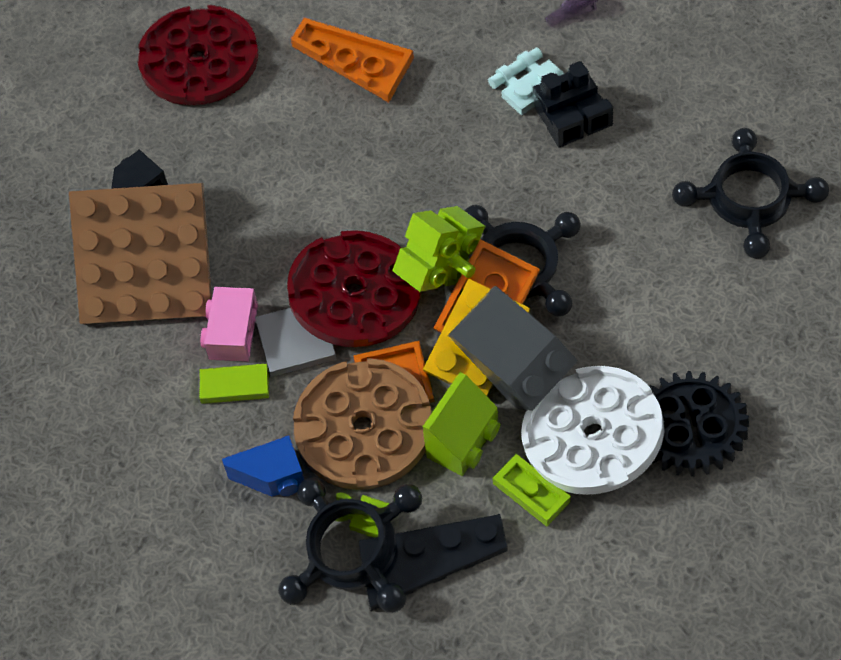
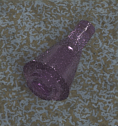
M565 0L559 9L544 19L552 28L566 18L569 19L596 10V2L598 0Z

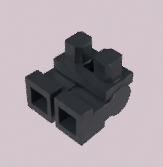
M578 61L571 64L568 72L560 76L552 72L541 77L540 84L533 86V93L536 96L534 97L535 109L541 120L545 123L558 148L584 138V131L589 136L613 126V106L608 99H603L600 96L598 86L590 77L589 71L583 62Z

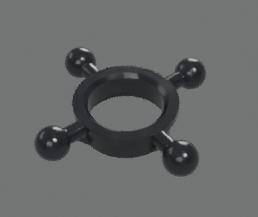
M740 128L734 132L731 140L732 146L739 153L729 157L721 164L711 183L705 187H696L689 181L679 182L673 188L672 197L676 204L683 207L693 205L696 200H710L713 209L723 220L738 227L748 228L749 235L743 243L744 251L749 257L759 259L767 255L770 250V241L766 235L762 234L761 228L774 224L785 215L790 206L791 197H805L813 203L824 201L829 194V185L820 177H812L805 184H797L788 177L785 168L779 161L764 153L752 152L757 145V136L749 128ZM747 170L757 171L769 176L776 183L780 194L771 204L761 207H748L728 198L722 185L734 173Z
M480 205L467 207L465 212L485 225L482 233L484 236L481 240L497 248L508 243H526L542 253L546 264L538 275L527 298L536 294L543 296L546 299V308L550 314L557 317L568 314L572 308L571 296L564 290H555L549 282L554 276L558 265V250L555 241L561 237H574L581 227L579 217L572 212H563L556 218L554 227L548 231L525 222H509L493 227L488 222V213L484 207Z
M316 478L303 480L297 489L298 498L304 505L313 506L318 512L312 519L306 534V548L310 563L307 569L299 576L289 575L282 579L278 589L281 599L288 604L302 602L307 595L308 587L320 578L326 584L342 590H356L372 584L378 592L377 603L383 611L388 613L400 611L406 603V592L400 585L389 583L383 575L390 567L396 552V533L391 521L402 512L412 513L419 509L422 504L421 491L412 484H404L395 491L394 501L383 508H378L375 505L357 499H340L329 504L325 499V486L320 480ZM349 514H361L375 521L378 529V544L372 557L362 566L350 571H337L326 566L321 556L320 546L327 528L338 518Z

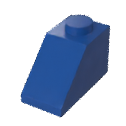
M289 436L222 459L229 480L271 497L279 494L280 496L295 494L299 484L304 480L302 469Z

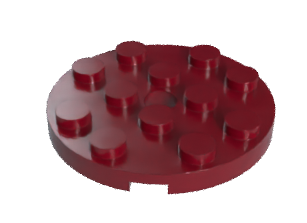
M208 5V9L191 10L190 6L164 15L149 27L139 43L137 62L144 83L155 95L176 104L203 105L222 100L246 84L254 73L259 54L255 33L250 24L241 15L230 9L215 5ZM198 51L205 52L204 58L202 56L191 57V55Z
M357 230L341 231L339 236L325 240L321 237L310 243L293 261L287 280L289 305L293 315L302 327L325 342L345 347L375 345L400 333L410 323L418 309L420 292L393 272L400 248H402L401 246L384 236ZM353 283L362 286L363 289L351 294L345 288Z

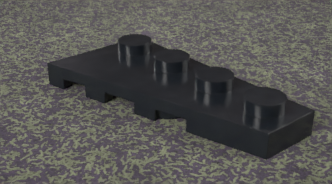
M497 514L396 533L397 545L395 556L390 567L383 575L389 583L400 585L405 590L407 596L430 583L439 582L462 569L466 570L507 552L508 546L501 515ZM378 537L358 540L362 565L374 554L378 544ZM372 584L366 586L370 611L380 608L377 603V590Z

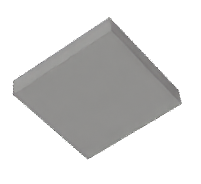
M291 308L255 317L271 377L336 360L333 344L315 337L304 329L293 315Z

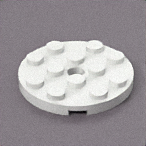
M589 366L575 369L576 373L561 379L533 411L526 410L521 430L523 447L531 466L548 482L565 492L588 495L613 491L639 477L656 458L664 436L662 411L651 388L642 379L626 370L610 366ZM591 424L601 425L602 430L589 434L588 437L584 433V429Z

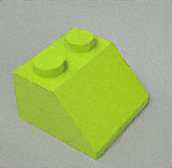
M459 372L423 425L426 457L463 477L468 468L474 469L477 466L483 453L481 450L486 440L490 442L494 440L500 429V423L498 422V407L462 372Z

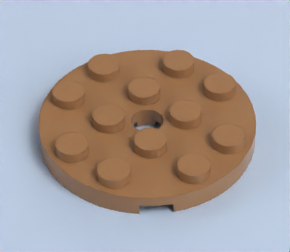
M367 358L366 362L350 364L344 361L324 370L302 392L293 416L294 439L305 464L324 481L347 489L364 490L378 488L403 477L423 457L426 451L423 425L432 413L427 394L419 381L402 367L385 360ZM360 417H368L372 420L371 428L355 429L353 425Z

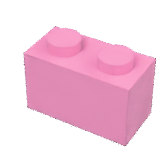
M214 287L212 300L208 299L206 303L208 325L207 328H202L200 339L201 347L206 349L209 360L249 362L258 308L254 288Z

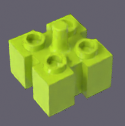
M458 206L441 208L438 215L432 210L413 213L405 234L409 241L406 247L400 248L393 272L419 292L436 289L443 284L445 286L455 285L461 275H464L466 278L472 277L476 269L468 262L470 259L469 254H473L485 225Z

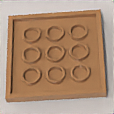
M203 183L69 191L80 324L206 316V303L208 299L212 300Z

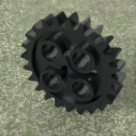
M687 371L685 379H680L676 373H673V382L670 383L664 378H660L659 389L649 385L660 405L661 411L671 410L675 412L673 414L662 413L664 436L660 450L652 464L662 460L663 471H666L673 465L678 476L684 468H688L691 477H694L697 468H702L704 473L708 475L710 473V465L712 464L722 470L723 458L733 462L735 460V451H743V440L748 439L749 415H747L746 403H741L740 392L731 394L730 383L720 387L719 376H715L709 382L706 381L705 372H702L698 379H693L691 371ZM681 399H685L687 402L689 415L693 426H696L697 439L701 447H696L691 424L685 418V408ZM699 403H706V404H708V405L700 406V405H697V404H699ZM711 431L719 432L714 435L708 434ZM676 440L685 441V442H683V443H678V444H677V443H673V441H676Z

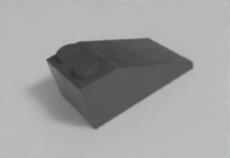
M494 286L448 334L453 342L517 409L533 411L578 361L552 332L497 286Z

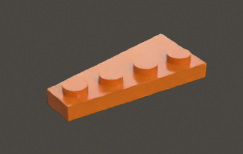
M303 18L291 38L292 47L388 103L414 59L413 50L308 18Z

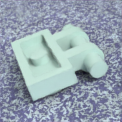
M537 47L530 52L524 51L510 65L501 66L496 70V74L488 79V83L493 89L502 84L507 86V88L502 90V98L520 115L535 107L534 97L536 96L533 93V86L541 83L542 76L551 72L557 73L558 76L564 74L550 60L539 66L536 61L541 59L543 54ZM525 69L528 74L518 80L515 75Z

